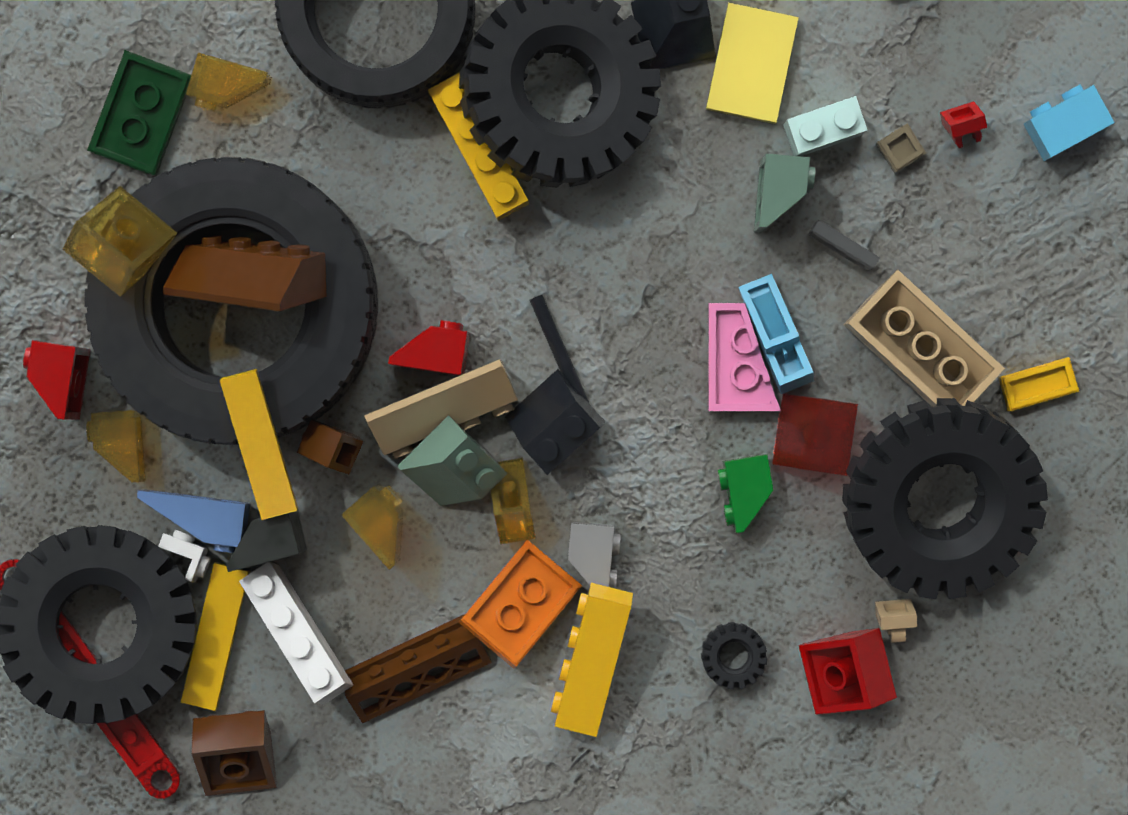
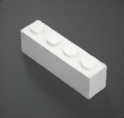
M269 561L239 581L315 704L325 705L353 686L352 681L279 565Z

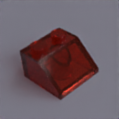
M782 394L772 464L847 476L846 470L850 461L858 404Z

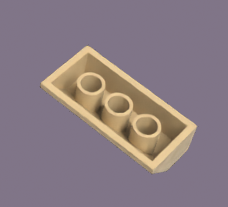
M896 270L843 324L932 407L936 406L937 398H955L963 406H965L967 400L974 402L1005 369L899 270Z
M499 359L364 415L383 455L393 453L394 458L397 459L411 453L414 450L412 444L424 440L448 415L466 430L481 424L479 416L492 411L495 418L514 410L512 403L518 401L505 366L502 360Z

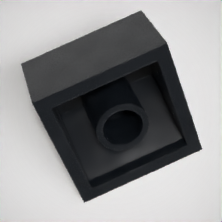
M559 369L552 373L520 402L514 410L505 416L522 448L546 475L552 472L605 424V420Z

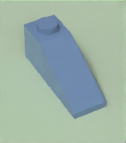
M147 489L138 490L137 498L202 542L214 544V551L234 553L235 547L238 546L247 531L250 503Z

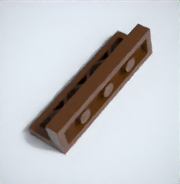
M464 615L345 670L353 686L345 690L344 693L362 724L492 663L482 642L459 623ZM475 648L479 654L467 661L459 660L462 654ZM437 666L445 667L443 672L435 676L427 675L430 669ZM403 682L412 683L409 688L403 691L394 690L396 685ZM371 697L380 698L378 703L365 709L360 703Z

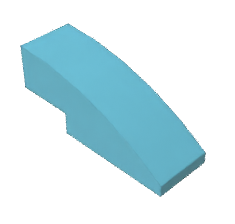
M767 275L738 287L780 394L813 382L814 372L800 343L799 334L773 275Z

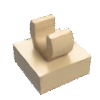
M911 599L875 602L879 626L881 630H888V634H891V643L906 642L905 628L917 627V613Z

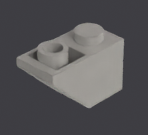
M571 522L568 560L589 585L595 583L616 589L617 570L611 569L612 555L619 556L621 534H614V525Z

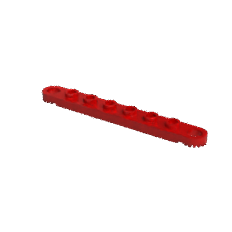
M18 559L7 560L0 565V590L5 583V572L11 567H16ZM61 610L59 625H63V628L59 629V634L65 648L68 651L74 649L76 651L73 654L75 658L86 663L96 664L97 658ZM138 714L110 723H97L150 796L157 799H165L176 792L180 785L179 771ZM158 770L167 771L172 777V784L166 790H158L152 784V775Z

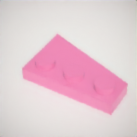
M745 303L708 304V411H781Z

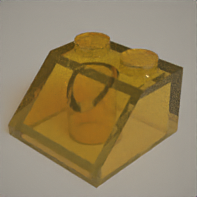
M119 186L75 222L62 250L117 295L122 296L145 275L175 238L177 232Z
M377 484L341 515L390 570L400 561L404 510L399 504L403 500L390 485L383 487L381 484Z

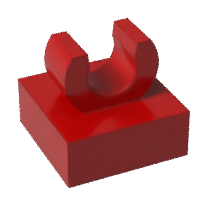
M974 101L940 112L942 125L951 135L958 148L963 147V135L971 133L976 142L982 140L980 130L987 128L986 118Z

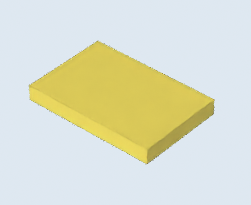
M728 2L706 110L776 124L799 17Z

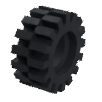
M728 622L726 625L721 624L717 626V629L713 632H709L706 641L702 645L701 659L706 673L716 684L725 686L727 689H743L750 683L754 684L759 675L762 676L764 666L767 665V650L761 637L755 630L742 623ZM739 642L746 647L748 659L741 668L729 669L721 663L720 653L726 644Z

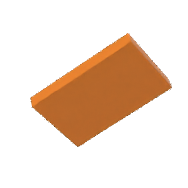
M527 539L459 623L514 669L582 585Z

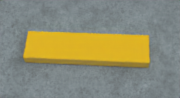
M257 369L221 378L220 384L261 520L297 511V502Z
M216 562L213 564L180 703L213 711L217 710L245 595V590L239 581L249 575L250 570L239 569L228 572L225 564Z

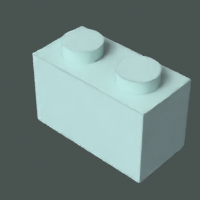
M856 96L787 119L783 124L794 156H803L862 136L867 131Z

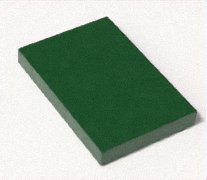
M124 50L87 151L156 177L193 76Z

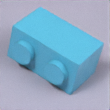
M1080 84L1063 93L1061 96L1064 101L1052 107L1047 102L1030 111L1032 119L1025 122L1024 126L1043 161L1115 123L1094 85L1083 90Z

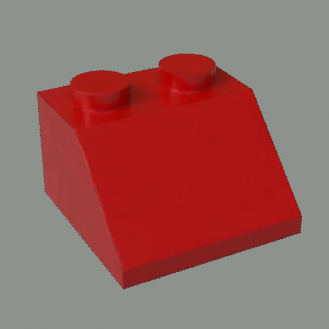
M440 320L439 327L430 326L389 356L388 364L461 376L465 374L470 333L463 331L464 325L461 323Z
M32 340L31 347L26 348L23 358V367L27 369L26 377L57 419H80L91 349Z
M880 628L851 631L798 645L815 714L872 709L897 698Z

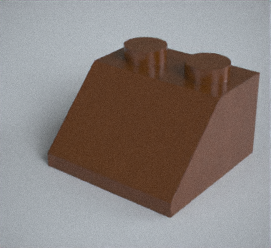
M265 710L193 718L191 754L205 796L277 788L271 731Z

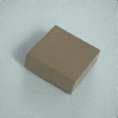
M908 123L876 143L894 174L926 154Z

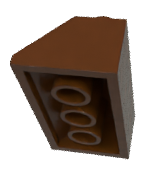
M204 234L200 236V241L185 245L163 287L164 295L283 311L327 297L325 253L310 251V246L290 245L284 248L280 247V242L263 241L258 244H252L251 238L247 237L223 240V235Z

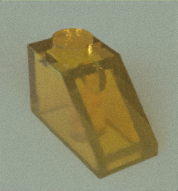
M198 53L186 95L195 100L194 106L215 112L216 106L227 109L270 85L272 77L265 71Z
M135 410L91 413V421L86 423V434L88 442H93V449L130 482L146 481L141 415Z
M523 458L500 461L498 464L508 474L491 489L494 517L500 544L535 539L534 521Z

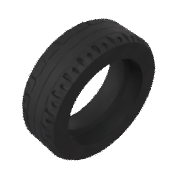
M275 0V15L278 30L281 33V39L286 50L303 74L320 90L331 97L354 106L392 108L406 105L407 102H414L429 94L428 89L447 80L449 75L455 72L463 60V55L472 39V31L475 25V0H437V19L434 29L424 46L406 61L385 68L358 66L338 56L327 45L319 31L315 16V0Z

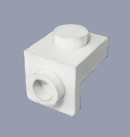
M175 530L173 536L163 533L158 547L192 559L185 580L195 583L198 577L203 578L211 558L206 556L208 549L193 544L195 537Z

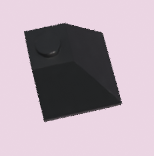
M634 0L631 2L633 17L643 28L637 34L638 39L641 43L650 40L656 57L650 62L651 69L661 70L716 57L707 0Z

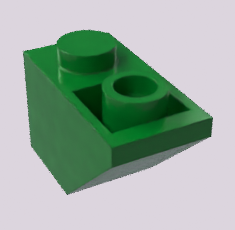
M767 454L722 461L724 469L717 470L721 491L727 490L729 504L723 505L726 525H733L734 532L736 533L746 530L773 492Z

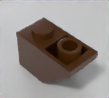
M312 419L302 436L297 453L327 468L349 475L364 441L357 435Z

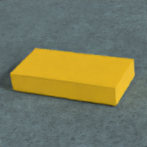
M1069 357L998 377L1008 411H1014L1079 392Z

